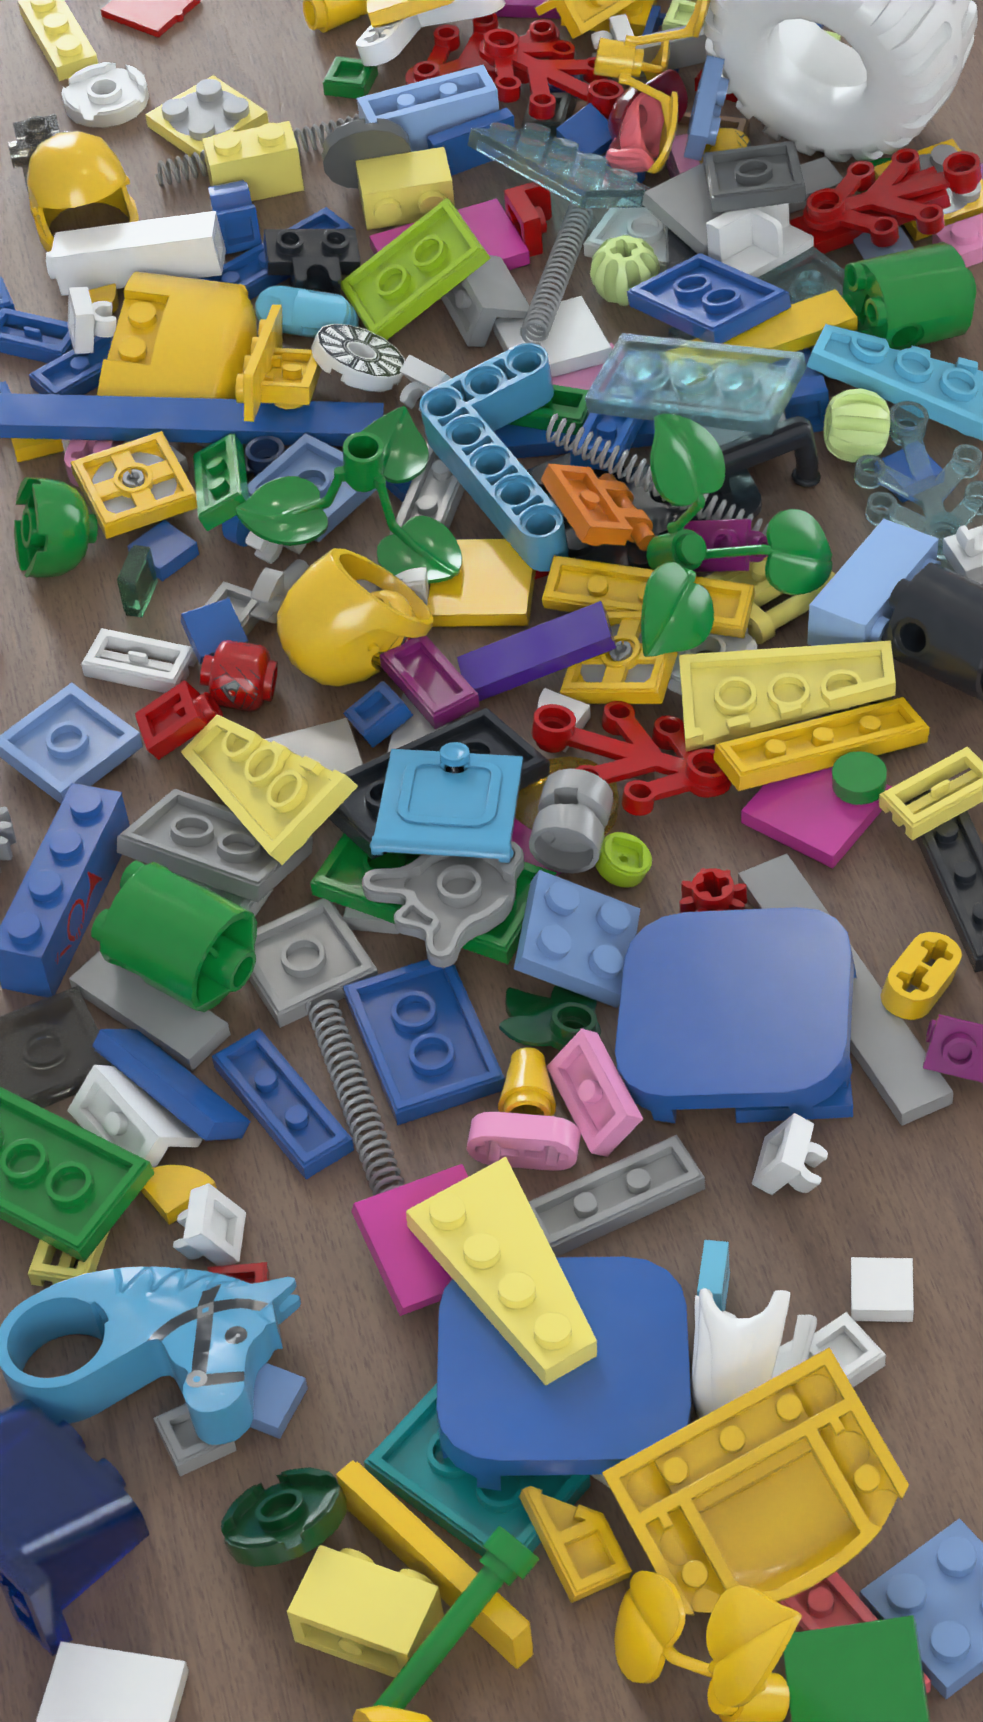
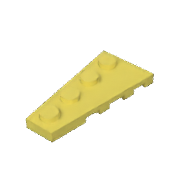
M891 641L679 655L686 752L895 696L896 692Z
M218 714L181 751L184 757L268 854L281 865L306 843L307 839L358 787L347 775L337 770L331 771L307 756L301 757L291 752L286 746L275 741L269 742L260 737L256 732Z
M507 1157L406 1210L407 1227L545 1386L597 1356V1340Z

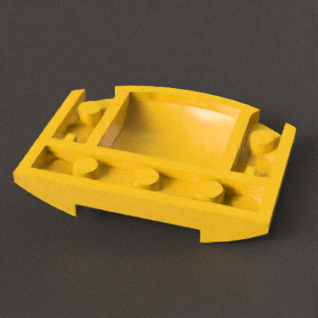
M135 271L124 288L125 299L108 357L103 359L97 396L236 399L237 374H243L245 355H251L252 338L257 337L255 310L248 298V291L242 284Z
M830 1347L602 1472L655 1572L665 1576L673 1583L683 1601L685 1615L695 1616L693 1611L712 1613L720 1596L733 1586L755 1588L776 1602L793 1597L815 1586L855 1558L882 1530V1526L885 1524L897 1497L902 1500L909 1487L907 1480Z

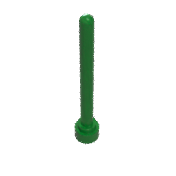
M498 1526L482 1546L487 1550L479 1560L484 1566L373 1706L382 1705L405 1709L504 1583L511 1586L517 1577L524 1580L540 1559L504 1528Z

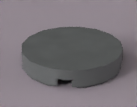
M364 118L352 120L337 127L326 137L323 143L324 150L321 154L324 172L332 182L345 188L359 189L355 161L411 152L408 134L400 125L382 118H377V123L366 124Z

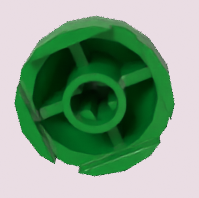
M25 477L20 483L16 505H25V509L22 514V520H14L15 551L20 570H27L24 575L25 577L42 578L61 576L73 570L85 557L88 543H95L97 540L98 523L96 515L88 513L87 504L77 489L60 480Z

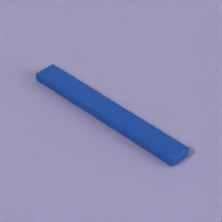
M325 207L288 229H354V227ZM261 243L224 264L222 275L199 279L242 284L247 289L248 298L251 300L268 287L278 285L290 278L291 275H267L264 244ZM113 336L94 337V353L75 354L73 349L30 373L31 387L39 394L85 395L97 388L103 359L108 357Z
M0 393V438L134 441L162 431L168 442L215 443L230 433H235L241 444H248L251 440L260 436H274L280 439L283 445H293L306 433L330 446L343 447V443L348 436L361 432L369 424L384 415V403L311 401L310 405H302L295 409L279 408L275 403H261L254 422L244 421V403H236V399Z

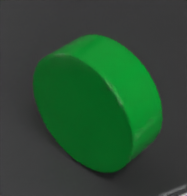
M862 751L850 752L838 758L833 765L832 789L836 796L847 803L856 805L869 804L878 800L879 794L886 790L887 769L884 762L874 754Z

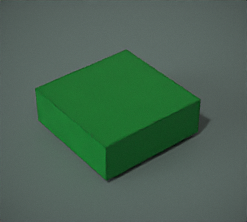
M335 57L322 82L324 95L352 99L367 96L378 75L377 65L364 66L361 59Z

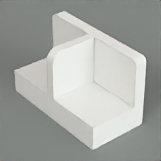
M789 203L727 211L706 223L708 256L756 278L814 246L812 235L790 225Z

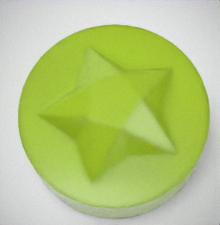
M614 832L604 838L600 857L595 867L599 874L611 884L629 888L642 882L652 865V856L648 847L639 838L624 832Z

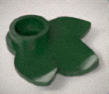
M555 985L550 998L508 987L506 990L505 1007L510 1018L502 1021L499 1024V1029L517 1043L528 1046H552L561 1051L581 1029L596 1032L599 1037L601 1035V1028L595 1014L597 1001L557 985Z

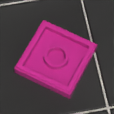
M833 767L764 784L741 810V823L833 869L881 813L882 809L879 807V799L869 804L856 805L847 803L836 796L832 789ZM886 784V790L892 788V786Z
M463 1164L353 1204L351 1212L400 1316L441 1301L444 1288L453 1279L407 1227L406 1210L467 1178L468 1174Z

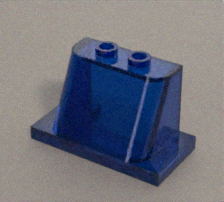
M25 1399L0 1410V1586L13 1617L52 1656H55L61 1641L69 1643L73 1640L62 1610L150 1534L142 1512L124 1490L126 1483L118 1470L105 1458L95 1462L84 1451L86 1445L81 1436L67 1421L61 1420L56 1424L36 1404Z

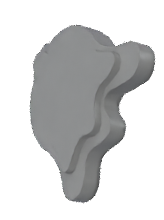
M511 841L514 854L510 863H500L499 859L421 854L412 863L402 867L373 869L366 872L362 879L364 896L373 902L402 904L403 906L394 914L396 930L401 934L424 940L427 959L431 965L446 968L457 961L461 948L469 940L491 931L509 915L515 902L517 878L525 865L524 853L518 844Z

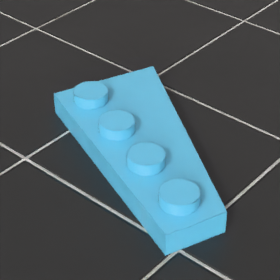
M825 324L806 367L858 389L862 388L875 392L884 400L906 408L921 417H927L958 430L966 436L983 441V371L977 370L978 362L958 357L956 364L930 358L931 350L911 346V348L900 351L889 348V344L884 338Z

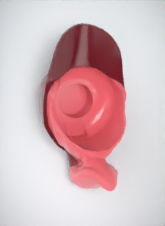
M669 69L644 84L670 97L672 91L677 92L679 123L686 112L688 96L680 75L675 70ZM628 87L618 97L612 107L608 121V128L613 142L610 144L605 158L610 167L624 173H637L648 171L654 164V158L659 156L660 137L664 123L662 105L659 100L633 87Z

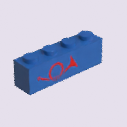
M71 783L0 925V983L2 989L54 998L122 854L117 853V836L130 826L122 792Z

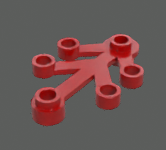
M492 13L487 16L472 18V36L460 57L447 63L446 61L450 53L460 47L459 29L449 24L437 27L434 30L435 46L427 61H421L407 71L405 75L406 85L484 65L492 81L495 83L497 78L495 67H492L480 57L479 45L484 40V35L488 31L499 29L498 16ZM539 19L532 22L526 35L519 37V43H552L553 41L561 40L559 29L555 26L554 22L548 19ZM539 57L538 59H547L548 57ZM513 66L514 76L520 79L521 84L529 83L527 72Z
M493 29L484 35V40L479 45L480 57L488 62L489 65L495 67L497 78L494 84L498 90V101L512 103L519 100L521 81L514 76L513 66L527 72L531 91L528 113L534 119L548 120L555 115L556 98L550 94L548 83L586 101L587 104L591 103L606 119H609L614 103L624 91L618 82L608 80L609 77L594 75L596 57L574 59L575 46L565 40H557L552 43H519V37L515 32L507 29ZM548 57V60H537L535 58ZM570 75H582L583 80L587 83L582 82Z
M905 148L896 151L891 157L892 162L877 180L874 165L871 162H854L848 166L847 175L835 189H820L808 197L803 211L805 223L813 229L826 232L843 226L869 233L871 242L877 247L894 245L899 240L897 220L890 216L877 218L861 213L872 209L916 221L917 230L922 234H936L943 230L945 226L943 208L938 204H921L907 199L950 188L956 194H967L974 191L982 178L980 158L977 154L970 151L955 152L945 158L943 172L899 183L903 177L921 170L919 153L914 149ZM868 190L866 193L853 196L856 191Z
M623 701L607 703L603 711L602 727L612 735L622 736L626 741L624 742L576 728L574 713L561 705H543L534 713L531 734L536 741V745L541 750L557 753L569 746L615 760L597 766L581 765L575 769L596 774L608 784L652 772L668 775L649 782L643 780L628 782L624 786L622 807L629 814L636 816L647 815L653 811L656 800L685 792H692L694 795L703 798L720 796L726 793L732 785V782L714 760L715 750L695 749L686 752L684 722L675 716L665 715L657 718L654 722L651 739L635 718V710L630 704ZM659 748L673 750L678 757L662 753Z

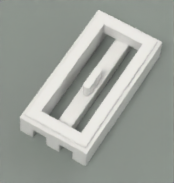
M101 628L81 665L86 677L166 693L178 685L181 680H187L189 676L188 666L194 667L197 657L190 646ZM104 649L115 650V651L124 652V653H128V654H123V653L108 651V650H104ZM148 658H153V659L168 661V662H172V663H174V664L166 663V662H161V661H156V660H152V659H148Z

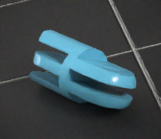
M279 285L268 287L262 291L255 302V312L259 321L260 319L267 318L272 304L282 305V332L286 334L315 338L323 326L345 324L359 327L358 315L354 307L339 294Z

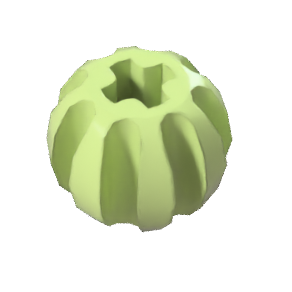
M622 235L605 240L594 253L590 277L597 293L607 302L618 303L620 306H628L627 291L658 275L660 265L653 248L642 238Z
M862 388L846 390L833 396L826 408L823 436L828 451L838 459L852 463L869 461L882 453L888 442L890 431V411L886 401L877 393Z

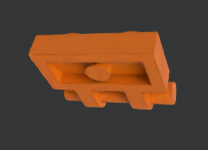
M560 464L547 465L541 481L582 543L592 546H600L602 544L625 546L628 540L633 543L635 542L640 550L647 551L649 542L655 537L652 532L653 523L643 510L635 507L633 504L634 496L624 482L617 481L615 476L609 473L603 474L598 479L591 467Z

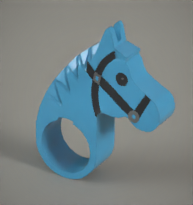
M154 1266L123 1267L85 1273L44 1289L20 1303L8 1314L0 1326V1368L11 1397L20 1411L36 1421L58 1425L88 1419L163 1376H171L177 1382L184 1396L197 1436L207 1444H226L236 1441L250 1428L254 1418V1386L256 1376L261 1367L271 1358L273 1352L283 1348L279 1324L301 1306L300 1296L291 1294L297 1286L293 1277H283L249 1284L245 1281L214 1272ZM71 1334H85L103 1341L96 1355L87 1364L67 1375L54 1378H40L23 1372L32 1354L42 1345L58 1337Z

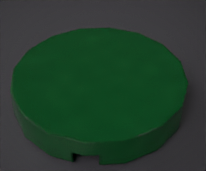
M311 1467L289 1469L281 1472L282 1474L276 1475L279 1480L278 1484L272 1485L265 1490L262 1483L248 1488L230 1505L221 1521L224 1543L231 1556L238 1563L252 1567L270 1566L298 1558L321 1545L339 1528L347 1513V1499L336 1478L329 1471Z

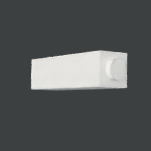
M216 211L56 232L52 250L46 253V266L49 277L57 279L61 295L66 296L69 295V288L88 287V290L115 283L116 289L125 288L129 278L135 271L193 279L220 276L223 272L226 248Z

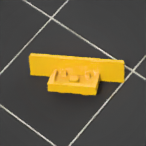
M272 304L267 318L260 319L258 337L252 338L251 355H245L243 374H237L235 397L236 403H244V421L254 422L261 403H275L277 407L283 409H295L302 405H310L322 371L313 358L312 350L283 348L282 305Z

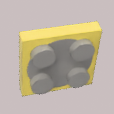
M214 75L200 81L194 87L173 99L167 100L161 106L145 114L147 126L190 157H192L194 152L200 157L201 151L204 150L203 138L217 136L223 132H237L257 128L269 123L266 110Z

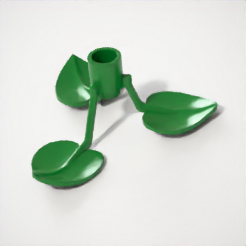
M406 406L399 407L383 415L365 427L361 432L353 433L345 439L343 443V466L334 469V479L323 498L320 499L319 489L309 480L298 476H285L265 483L244 503L235 507L238 519L256 536L271 543L296 546L309 543L326 532L328 518L322 509L332 505L342 482L346 481L353 490L358 492H369L376 489L387 526L393 533L384 537L377 546L379 566L385 568L393 575L409 569L426 567L428 584L450 580L457 576L461 570L462 555L460 547L452 532L444 524L434 518L423 515L410 518L402 528L396 522L386 489V481L400 484L413 480L425 470L429 459L426 441L415 426Z
M673 414L654 416L655 433L651 449L650 467L655 488L660 496L670 504L681 507L691 506L677 521L668 523L667 530L669 533L655 536L647 547V561L654 571L647 581L642 604L641 637L643 655L645 657L690 650L702 644L709 636L714 621L713 602L707 589L694 583L696 573L693 571L701 565L703 560L760 554L768 555L765 566L766 578L769 584L776 590L788 595H802L817 590L827 581L833 566L831 561L832 552L823 529L812 515L800 509L783 510L773 516L766 531L768 545L706 549L705 541L700 535L683 527L705 506L704 494L716 492L722 487L725 479V462L722 450L715 438L704 427L693 420Z

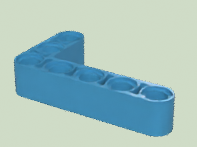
M523 343L430 389L420 399L419 407L429 446L524 562L533 570L543 572L550 571L554 555L569 556L563 515L494 433V431L544 406L551 400L554 394L551 369L546 350L538 344Z

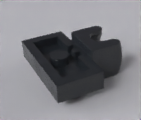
M264 229L263 244L267 275H291L290 287L340 295L341 275H350L360 267L356 229Z

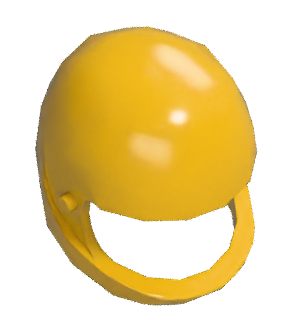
M80 131L57 133L40 143L30 157L27 174L30 211L34 217L40 241L47 252L52 250L54 237L49 229L50 224L62 211L91 203H106L119 208L129 218L130 222L139 221L135 201L128 194L126 185L130 184V180L126 176L117 155L101 137Z
M333 548L311 564L288 590L277 613V632L282 648L296 668L322 685L344 686L365 681L380 672V667L374 661L371 662V659L379 652L380 647L388 641L399 636L410 638L426 636L432 628L434 620L429 608L420 597L391 572L362 555L347 549ZM355 580H366L383 590L398 592L408 600L415 617L404 614L385 604Z

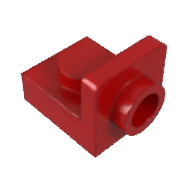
M540 179L504 190L506 214L529 250L530 257L543 253L542 234L547 232L546 221L552 218L550 185L546 179Z
M184 680L136 712L135 717L147 751L160 760L197 735L217 714L223 717V713L216 700L208 692L200 694Z

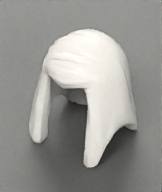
M700 1289L699 1296H695V1335L691 1375L692 1400L699 1419L808 1359L817 1325V1318L813 1315H798L793 1340L780 1346L790 1302V1292L784 1290L774 1291L768 1306L763 1312L751 1318H736L735 1315L721 1311L716 1306L712 1292L709 1289Z

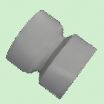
M572 768L558 770L548 776L538 805L539 813L534 820L529 839L530 852L538 862L547 868L564 873L585 872L595 866L600 857L605 836L604 828L608 824L613 804V791L608 783L596 774Z

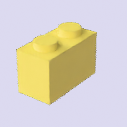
M290 121L267 123L257 128L237 132H223L217 136L202 139L211 186L244 180L248 184L251 201L304 191L298 146Z
M444 147L355 161L360 199L367 230L414 223L447 197L455 206L452 177Z
M319 1545L287 1610L295 1642L394 1678L444 1616L439 1586L434 1585L425 1575L410 1569H402L396 1572L376 1565L371 1558L360 1551L344 1548L339 1552Z

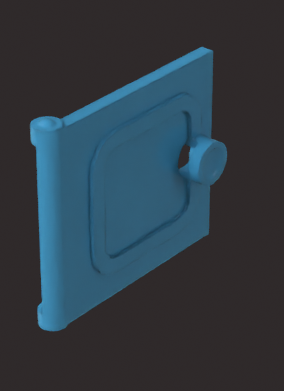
M458 742L445 744L441 747L440 751L391 749L375 832L370 842L371 854L383 855L384 852L491 858L499 859L500 863H510L514 854L511 839L523 756L470 753L466 745ZM447 766L464 767V772L449 773L445 770Z

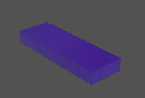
M599 601L458 656L457 659L461 675L478 693L479 701H482L617 647L607 612L602 602Z

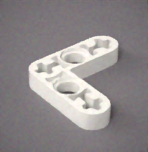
M454 0L452 4L377 28L370 25L356 42L364 66H376L386 63L399 55L421 27L487 16L502 9L505 6V0Z

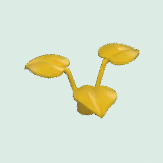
M710 0L696 1L695 9L689 22L681 30L638 37L626 35L625 42L606 38L599 39L594 75L618 78V84L629 85L661 102L664 123L660 137L659 156L647 171L648 173L656 174L660 172L670 155L678 124V94L672 91L670 97L631 76L640 77V73L643 71L648 82L666 71L670 57V40L692 36L698 38L709 9ZM661 42V47L651 63L643 62L644 50L637 49L636 46Z
M638 1571L632 1576L630 1588L625 1592L620 1605L614 1637L617 1663L622 1673L629 1680L642 1684L654 1682L660 1676L667 1659L673 1665L712 1678L707 1692L708 1705L714 1714H718L722 1722H783L789 1709V1688L784 1677L778 1673H772L802 1618L800 1613L777 1603L755 1588L733 1586L727 1589L716 1602L707 1626L706 1645L710 1656L713 1658L709 1664L681 1654L673 1646L683 1631L686 1617L683 1601L673 1583L665 1576L651 1571Z

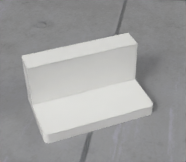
M94 1065L67 1110L82 1128L149 1161L152 1168L157 1167L168 1147H199L203 1140L115 1066Z

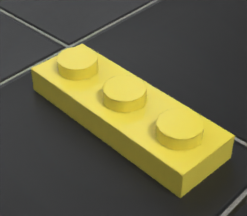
M18 0L20 13L59 81L70 78L75 72L87 66L98 64L95 51L64 0Z

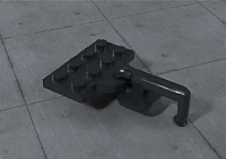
M802 416L791 417L720 445L725 462L724 483L718 491L709 493L702 513L711 502L713 496L717 495L718 500L713 508L711 517L715 514L722 501L726 499L727 504L720 520H723L733 504L736 505L731 519H735L741 509L745 510L742 519H747L749 514L752 513L755 518L762 509V498L747 468L793 450L796 458V468L793 469L791 474L793 481L804 487L816 486L820 482L821 475L818 471V455L810 421ZM570 453L527 469V472L553 502L554 499L542 483L541 478L548 464L570 465ZM645 465V467L643 468L639 482L647 473L650 465ZM639 466L633 467L630 478ZM592 469L598 479L603 474L609 473L605 470ZM617 472L613 473L617 481L624 482L632 492L635 507L643 510L653 523L652 532L655 536L669 533L667 530L668 523L677 521L687 510H680L679 506H672L669 502L662 501L660 495L654 497L652 490L645 492L643 486L636 488L634 481L627 483L626 476L619 479ZM652 475L650 477L648 486L653 482ZM562 513L569 548L568 557L652 570L647 561V551L640 550L635 542L627 540L625 546L609 544L592 546L582 543ZM696 514L690 521L706 520V517L699 520Z

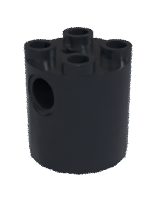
M928 563L911 581L901 579L894 587L889 599V605L894 611L889 627L884 632L881 641H891L893 659L983 701V584L937 563Z

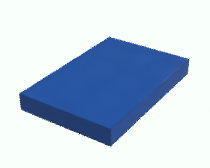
M702 253L671 267L627 291L630 307L715 347L791 308L788 291Z
M428 959L343 986L345 1000L397 1126L502 1091L505 1077L454 964L446 968L431 965Z

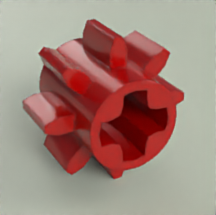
M702 868L694 876L692 882L683 880L681 883L682 899L679 901L680 913L745 910L747 886L740 883L734 885L731 870Z

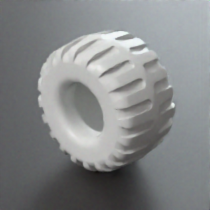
M710 0L709 9L703 24V32L707 37L705 51L706 56L725 59L721 77L729 79L726 94L733 93L738 99L736 108L748 120L754 116L765 125L763 132L778 141L782 136L795 142L796 150L806 155L812 156L816 151L824 152L829 161L846 162L852 155L857 161H873L880 158L883 154H893L908 145L914 137L919 135L949 99L972 49L978 12L977 5L972 0ZM816 23L822 24L844 37L852 47L835 39Z

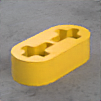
M937 932L921 933L915 937L891 967L880 994L881 1002L886 1010L897 1017L908 1020L920 1019L927 1015L953 981L962 958L961 949L958 944L950 937ZM931 958L936 960L932 967L924 962L930 961ZM911 984L919 988L911 993L906 991Z

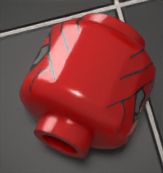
M224 640L216 648L214 656H204L200 673V685L209 687V694L220 707L256 712L261 708L264 701L272 702L278 676V661L271 660L269 651L262 645Z

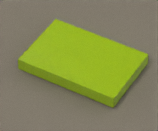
M447 197L342 280L341 289L367 330L388 340L490 260L491 257Z

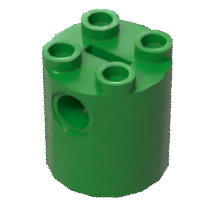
M940 242L846 264L842 288L843 295L841 296L857 316L858 330L856 332L884 338L887 340L889 348L903 350L911 348V346L917 347L964 335L972 322L976 299V283L972 272L965 266L961 255L950 244Z
M136 860L127 866L120 880V891L115 896L110 908L104 909L99 913L91 929V937L100 942V952L105 961L137 974L148 985L196 1011L206 1012L216 1007L229 993L240 990L250 978L256 963L255 941L257 937V920L254 913L204 886L174 874L166 866L156 862L145 865Z

